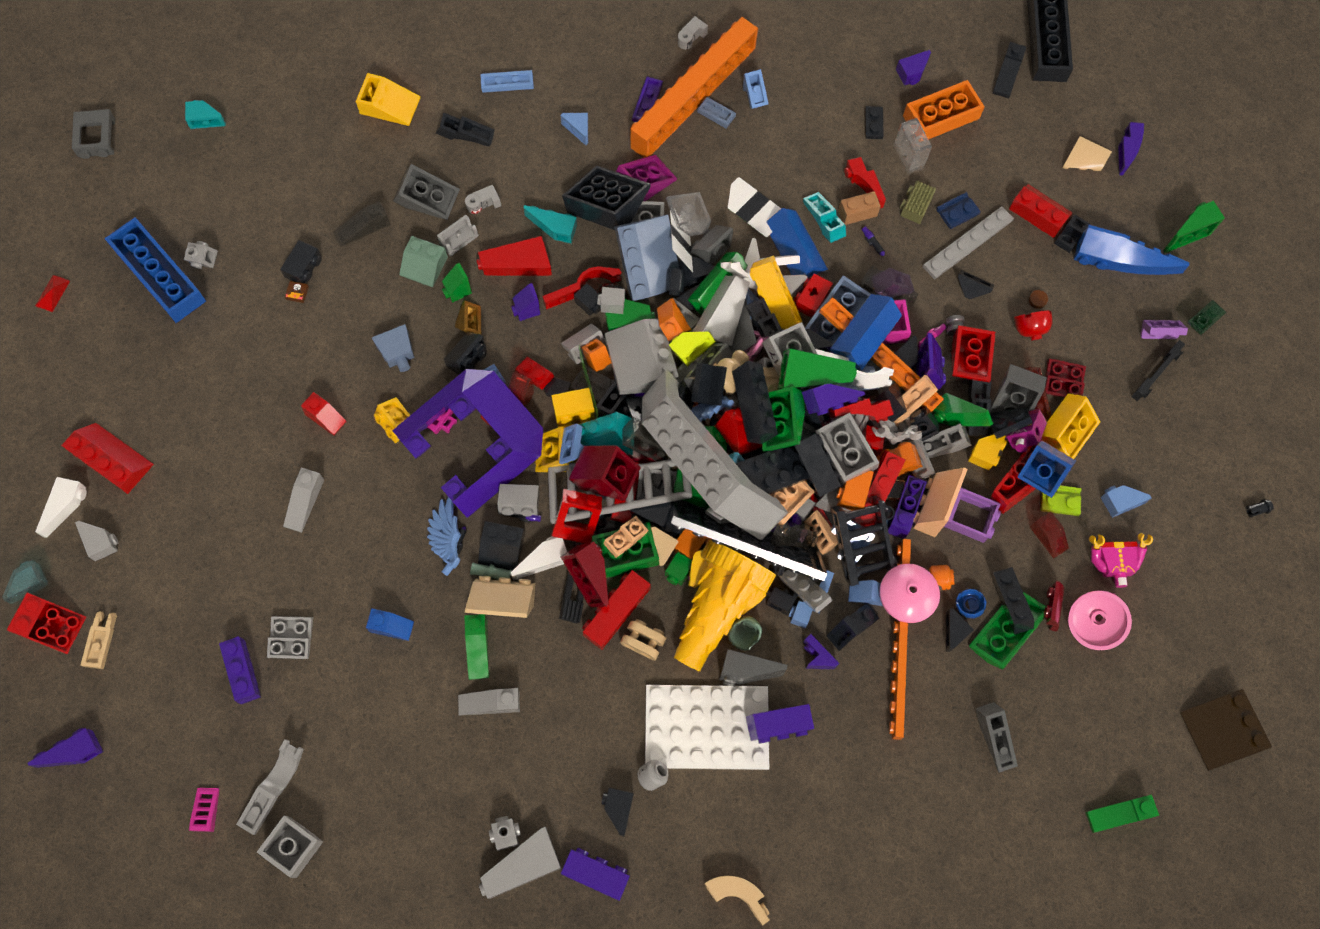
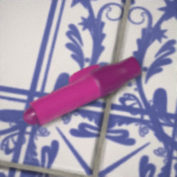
M941 324L939 327L929 330L927 334L932 333L934 338H936L947 327L945 324ZM925 338L919 342L918 348H920Z

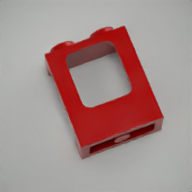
M563 489L562 501L552 527V537L581 543L591 542L602 511V497ZM574 507L591 511L588 524L574 521L565 522L568 509Z

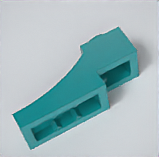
M819 192L803 198V203L815 218L822 234L830 243L846 237V225L837 217L836 209Z

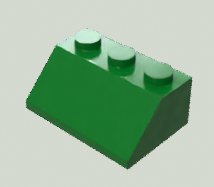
M649 522L644 523V526L649 531L617 558L614 557L603 543L605 539L618 530L592 536L593 542L599 545L602 550L606 578L630 573L632 570L638 571L659 565V557Z

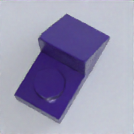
M812 634L804 640V649L811 656H816L807 665L806 669H835L839 665V662Z

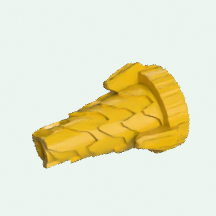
M712 540L707 542L704 549L695 552L693 556L688 585L693 588L699 586L691 601L694 604L685 619V628L679 638L681 641L676 649L674 658L700 672L709 654L717 647L723 635L727 636L735 619H740L741 615L755 607L767 595L768 589L776 575L760 564L724 545L716 544Z

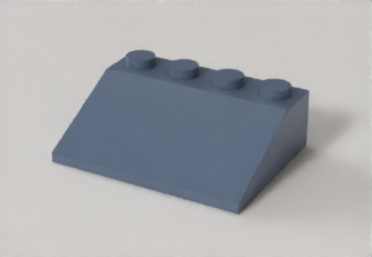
M668 214L615 226L630 299L636 301L667 292V273H669L671 268L679 269L677 254L672 249L671 225Z

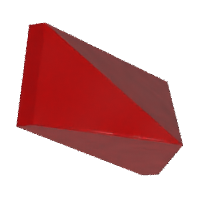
M53 275L35 306L53 312L70 281Z

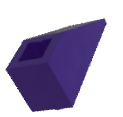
M827 383L802 392L808 413H817L819 416L828 413V409L831 407L833 410L844 407V402L851 404L859 401L858 397L865 395V392Z
M908 475L894 510L895 515L888 527L889 534L901 539L907 537L925 490L926 481Z
M81 728L73 732L70 738L56 742L50 750L36 754L33 757L34 759L27 764L36 768L82 764L101 754L103 750L94 732Z

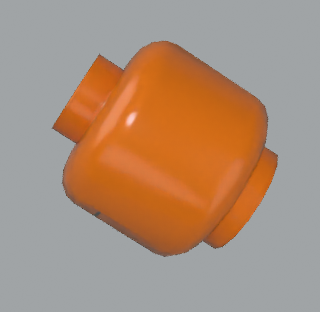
M932 565L929 568V572L938 583L939 590L951 589V585H954L953 569H950L948 565Z

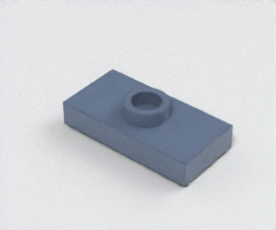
M709 97L705 98L697 110L701 115L726 129L736 117L735 112Z

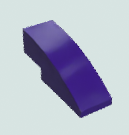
M1130 122L1124 131L1125 136L1118 145L1119 175H1124L1139 152L1144 134V123Z

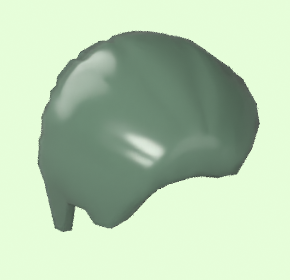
M750 616L742 617L733 623L728 633V639L737 649L749 650L760 640L762 627L755 618Z

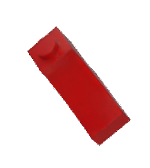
M861 157L848 160L846 168H844L846 178H849L851 183L859 185L866 193L875 191L881 206L880 209L883 208L886 198L875 171H867Z
M862 398L857 402L844 404V407L839 409H829L828 412L829 416L833 418L844 416L848 413L868 416L869 420H875L877 423L880 420L887 421L888 416L894 415L890 400H880L871 403L870 398Z

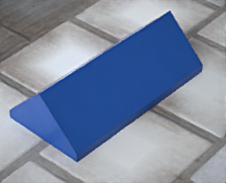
M781 208L766 221L772 230L770 236L780 255L800 256V263L786 265L791 275H806L808 278L813 276L814 273L818 274L828 270L795 210Z
M871 294L831 347L830 351L834 354L848 357L849 361L856 362L855 368L858 371H862L902 316L893 298Z

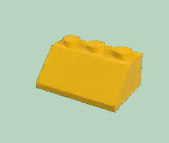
M1067 394L1048 420L1041 438L1047 444L1073 459L1100 423L1086 396Z

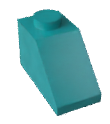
M194 100L185 102V120L190 129L226 126L221 113L205 101Z

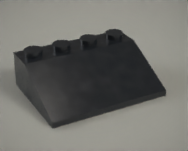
M596 166L565 192L562 198L567 213L615 230V226L632 222L651 185L650 183Z

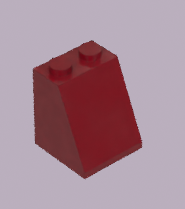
M584 446L569 480L581 490L626 501L641 467L618 446Z

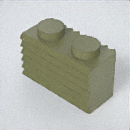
M916 181L914 186L910 185L906 194L909 197L907 200L904 199L900 206L902 210L900 216L920 224L936 188Z

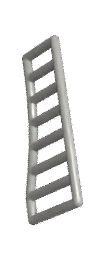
M671 459L638 464L641 467L639 472L643 471L645 499L634 501L632 486L625 503L615 504L614 498L606 497L607 506L602 507L600 515L688 499L692 497V486L682 473L684 491L672 493L670 467L676 465ZM576 463L548 468L550 522L552 524L555 523L558 514L556 473L567 471L568 490L575 491V484L569 480V477ZM662 469L665 495L653 497L651 470ZM587 491V494L595 495V493ZM570 507L565 522L589 518L592 512L588 510L577 512L576 508Z

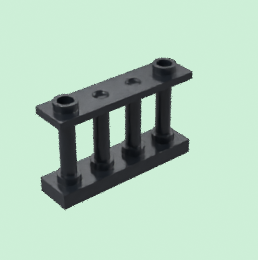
M876 495L872 496L874 505L847 512L839 505L831 507L844 576L850 586L859 585L858 577L861 574L883 568L889 571L897 566L896 558L892 554L885 517L887 507L884 500ZM872 513L876 514V524L851 531L848 529L847 522L850 519ZM879 531L881 542L856 549L851 547L853 538ZM878 550L883 551L884 560L860 567L855 566L854 559L857 556Z

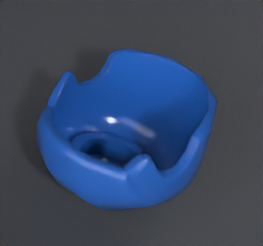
M966 589L957 596L956 608L966 618L975 619L980 617L986 609V598L976 589ZM967 600H968V604H969L970 610L967 609L966 606H965V603H966Z

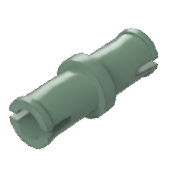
M473 562L470 575L490 576L491 580H499L501 577L510 578L512 570L497 568L492 564L487 566Z

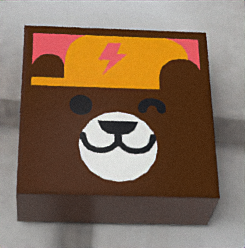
M290 281L285 299L304 303L309 288L308 284Z

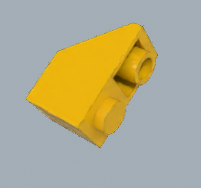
M993 434L979 439L968 461L986 470H990L992 466L996 467L1000 460L998 453L1000 450L1003 451L1007 440H1005L1006 435L996 439Z

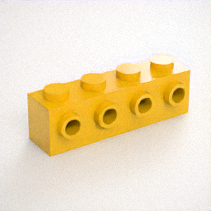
M774 255L754 262L750 268L751 279L756 282L759 296L765 299L771 314H775L781 329L786 330L801 323V317Z

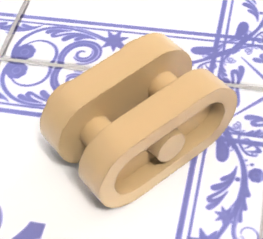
M639 619L630 621L627 629L631 634L630 636L623 635L620 643L655 661L659 655L655 647L656 645H664L666 641L665 633L657 628L652 630L646 627L647 624ZM638 636L648 640V645L638 641Z

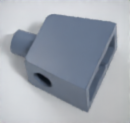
M405 324L372 337L376 348L389 367L397 365L400 372L410 369L407 360L414 358Z

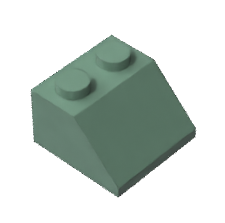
M411 236L403 253L399 275L433 287L448 258L446 249Z

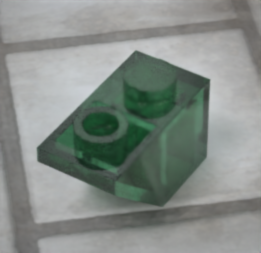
M1212 300L1187 323L1202 335L1227 312Z

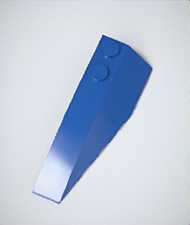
M1088 225L1078 240L1074 260L1079 261L1083 265L1091 264L1101 270L1109 269L1135 274H1180L1189 266V262L1171 254L1163 255L1160 249L1145 247L1144 242L1137 241L1136 243L1129 240L1130 236Z

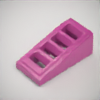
M197 788L189 831L214 832L219 788ZM202 794H213L212 799L202 798ZM201 803H211L210 807H200ZM200 811L209 812L208 816H199ZM199 820H207V823H206V824H198V821H199Z

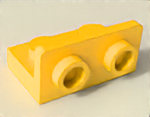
M395 397L377 405L374 417L376 422L383 427L386 435L394 443L399 442L398 437L392 430L407 419L410 414Z

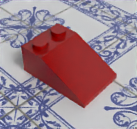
M958 325L952 343V376L990 383L996 332Z

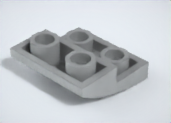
M271 616L267 658L309 659L313 617Z

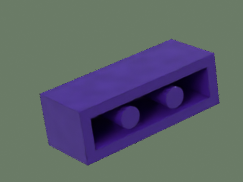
M238 636L219 643L234 700L239 704H244L261 698L246 641Z
M809 704L746 716L750 741L758 740L759 744L771 742L770 738L777 737V741L788 739L789 734L794 733L796 737L808 735L807 731L814 729Z
M578 847L576 851L571 849L561 874L620 901L630 878L626 874L628 870L617 865L615 869L607 866L608 861L598 856L595 860L587 857L589 852Z

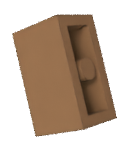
M874 191L841 200L838 212L842 222L847 225L877 217L881 206Z

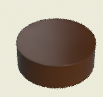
M1035 290L1029 296L1030 305L1036 309L1043 308L1048 302L1047 294L1041 290Z

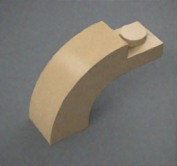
M721 876L704 883L715 902L728 896L738 897L747 903L760 925L770 921L767 917L770 914L763 903H758V900L763 898L764 895L751 882L740 877Z

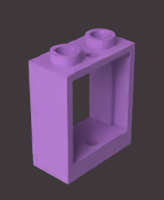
M960 488L949 520L944 527L984 543L993 536L995 528L992 526L994 521H998L1001 511H999L1000 503ZM960 499L990 511L982 532L953 521Z

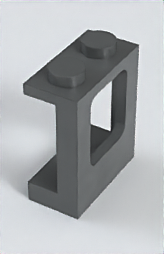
M110 109L73 112L72 149L78 157L88 159L90 156L107 157L114 154V150L111 147L112 125L115 124V117ZM102 125L100 143L81 144L82 127Z

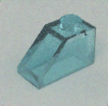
M33 560L26 561L20 567L13 570L2 596L3 600L14 604L22 600L26 593L33 594L48 586L49 582L41 565Z

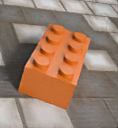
M966 80L908 103L903 117L918 142L921 143L980 119L985 106L969 81Z

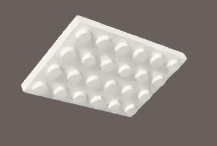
M646 685L645 764L651 760H659L667 766V769L769 770V742L759 744L758 740L750 741L746 716L768 711V686Z

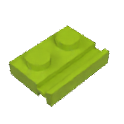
M1060 486L1052 498L1041 492V511L1080 516L1081 488Z

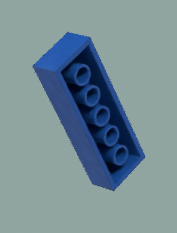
M136 217L104 238L175 323L206 302L200 291Z

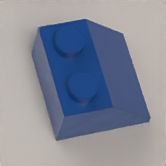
M1041 441L1032 452L1018 478L1052 498L1074 466L1076 460L1046 442Z

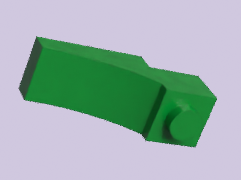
M1152 795L1085 812L1092 833L1159 816Z

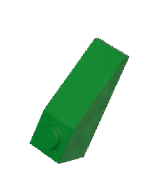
M948 393L942 396L944 400L933 410L937 421L948 426L959 424L962 426H991L993 424L987 409Z
M485 614L464 615L469 680L489 678L487 618Z

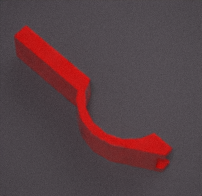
M599 266L589 268L582 272L577 283L544 295V306L547 310L574 299V294L588 280L593 278H605L612 283L621 281L620 275L622 272L618 268Z

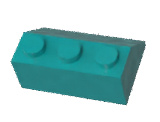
M615 412L579 424L582 426L580 444L584 446H618L628 456L633 455V418Z

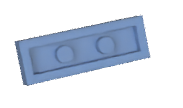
M532 70L481 74L482 93L534 89Z

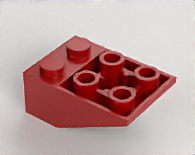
M26 593L6 631L68 654L86 616Z

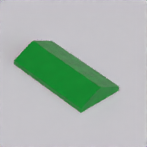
M1024 593V596L1034 617V629L1014 634L1005 610L1001 606L969 645L987 663L1002 670L1045 618L1044 610L1046 606Z

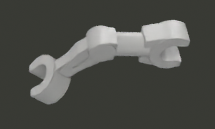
M880 420L879 423L882 427L880 429L872 428L877 437H885L891 444H896L907 438L911 440L922 438V432L918 431L917 425L910 426L908 431L893 433L887 424Z

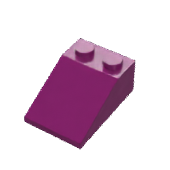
M657 155L619 165L616 170L617 173L650 183L651 187L643 201H647L677 180L675 175Z

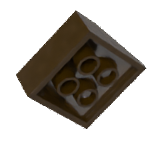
M1243 689L1180 712L1208 771L1272 747Z

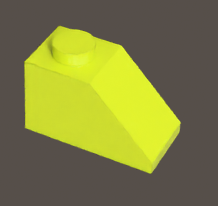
M682 332L672 340L669 346L688 367L711 347L715 340L709 332Z

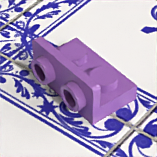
M1143 320L1141 338L1177 339L1179 335H1187L1188 328L1181 321Z

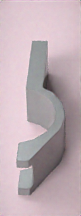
M284 739L279 748V757L273 770L257 787L236 824L253 835H256L278 796L284 791L299 765L304 749L293 747L287 739Z

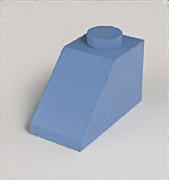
M1123 485L1118 488L1112 486L1106 489L1101 499L1113 518L1145 504L1151 499V496Z

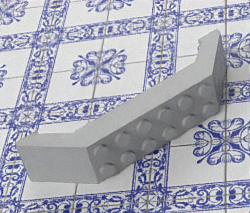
M665 370L642 397V424L715 513L762 540L786 516L788 511L776 497H772L751 483L679 397L678 385L680 383L669 370Z

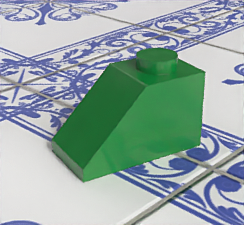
M458 263L442 280L444 288L441 290L445 298H450L452 303L472 294L468 277L460 263Z

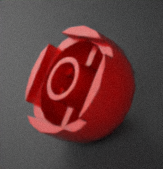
M1050 310L1016 316L1014 317L1016 329L1023 337H1030L1031 341L1042 339V335L1048 333L1052 327V313Z

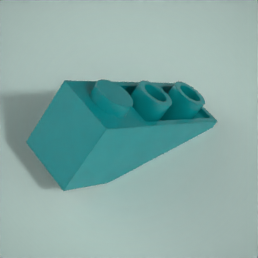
M524 205L525 216L554 240L572 244L577 227L576 217L571 214H561L553 210H543L536 206Z

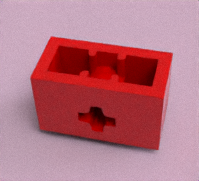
M815 273L811 279L807 278L803 285V292H798L794 300L797 310L812 318L828 297L833 283Z

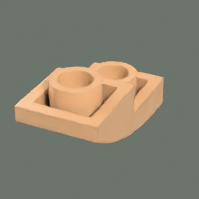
M635 516L623 524L620 530L605 539L603 544L617 558L640 540L649 530Z

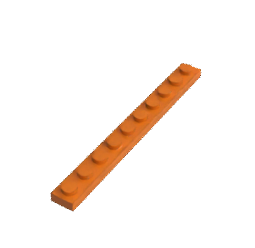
M903 539L900 545H897L896 556H899V564L897 563V566L910 564L911 539ZM897 620L893 623V633H896V641L892 643V653H895V661H892L891 672L895 674L894 681H891L890 692L894 693V699L890 701L889 710L890 713H893V721L889 722V734H892V739L901 740L904 738L908 623Z

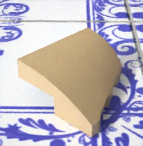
M1080 136L1063 168L1101 171L1112 151Z

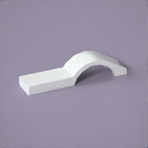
M796 255L775 257L778 265L800 263V256ZM740 262L721 263V268L726 271L742 275L744 278H751L750 272L746 273L742 269Z
M815 349L818 355L849 361L848 357ZM883 367L880 371L874 373H865L857 370L856 377L850 384L864 389L891 386L892 380H889V376H893L894 369Z

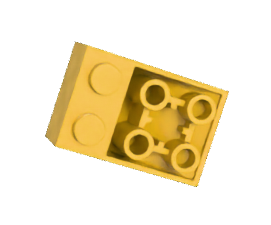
M367 73L356 104L359 113L362 115L410 126L421 97L385 77Z

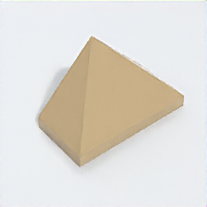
M650 525L659 557V565L662 566L671 555L678 540L656 526Z

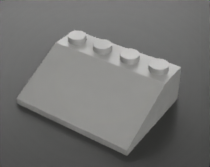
M658 318L643 319L604 334L620 395L646 393L665 370H669L678 381L679 376L671 348L659 326Z

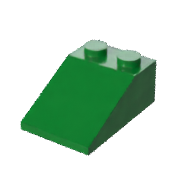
M1214 200L1208 203L1202 202L1195 207L1196 210L1188 216L1189 219L1163 250L1164 253L1210 236L1225 219Z
M791 386L768 392L778 435L762 444L763 452L800 444L805 414L803 391Z

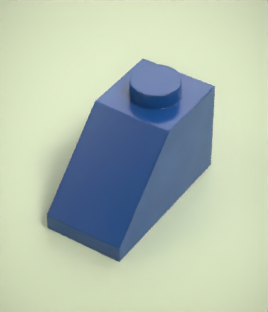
M371 609L366 629L370 633L409 641L414 621L390 612Z

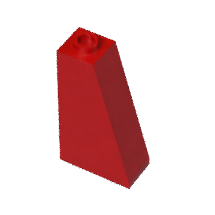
M542 236L478 252L479 259L476 260L478 269L483 270L484 275H552L551 265Z

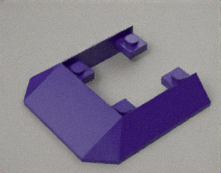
M464 370L392 430L416 459L431 447L420 433L448 409H451L460 421H463L473 411L477 410L500 436L497 441L486 449L497 463L492 469L468 489L456 475L441 487L467 518L499 492L500 484H509L542 454L543 427L494 371Z

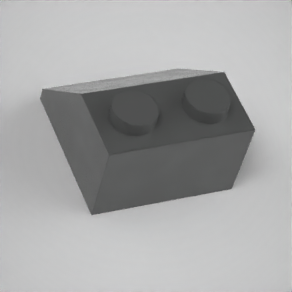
M716 225L712 229H708L700 241L697 240L692 245V258L697 257L712 265L731 247L733 228Z

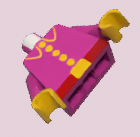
M1140 533L1138 535L1140 544H1137V542H1105V538L1098 534V540L1096 541V537L1092 535L1089 537V541L1093 544L1091 547V562L1099 572H1102L1103 577H1114L1116 588L1127 587V577L1132 576L1140 569L1146 555V545L1152 543L1153 537L1148 534L1147 539L1143 541L1144 534Z

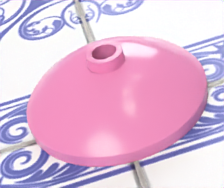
M915 564L898 565L886 573L880 584L879 593L883 607L893 618L905 623L921 622L930 617L939 604L940 590L938 583L933 575L921 566ZM909 588H915L916 592H910Z
M1101 590L1081 595L1071 606L1068 616L1069 627L1075 639L1085 647L1094 650H1108L1121 644L1127 638L1132 624L1131 614L1125 602L1117 595ZM1098 614L1103 616L1100 621L1095 619V616Z

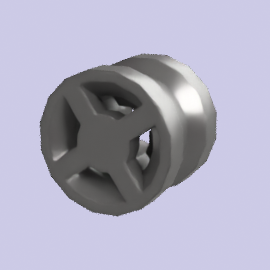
M953 315L946 318V325H948L947 335H954L958 325L963 326L965 322L963 316Z

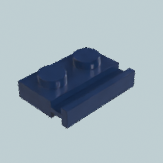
M967 192L938 206L936 209L949 229L981 213L973 200L967 196Z

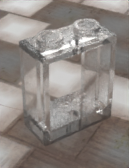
M918 118L900 124L893 147L906 173L910 174L924 169L932 146Z

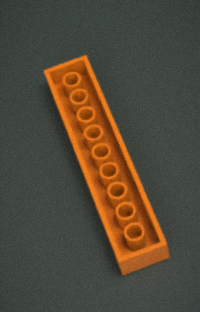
M743 17L737 22L735 21L731 28L724 32L720 39L713 43L705 54L699 57L698 62L694 66L691 65L687 73L683 77L680 76L672 88H668L661 99H657L653 107L649 111H645L638 122L633 123L630 128L631 149L643 158L651 156L702 104L705 98L709 97L755 50L758 27Z

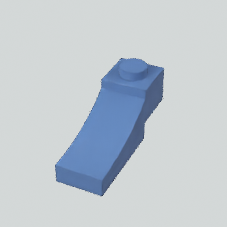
M827 571L825 580H822L819 585L826 593L829 590L834 575L830 571ZM798 601L797 605H793L790 610L789 617H792L790 623L806 628L811 613L814 610L804 601Z

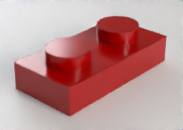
M528 356L515 368V371L521 377L541 390L554 378L552 372Z

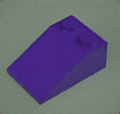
M928 333L918 350L916 374L921 378L927 375L936 388L940 390L946 382V375L943 373L945 358L942 356L941 348L933 334Z

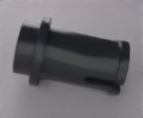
M1262 499L1259 503L1246 506L1245 509H1248L1246 512L1252 518L1263 513L1269 514L1274 509V506L1270 500Z

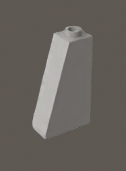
M739 274L725 276L693 332H709L714 338L715 343H727L728 346H732L750 282L744 280V276Z
M543 827L480 878L482 883L479 884L482 896L486 895L487 899H491L561 869L547 828Z

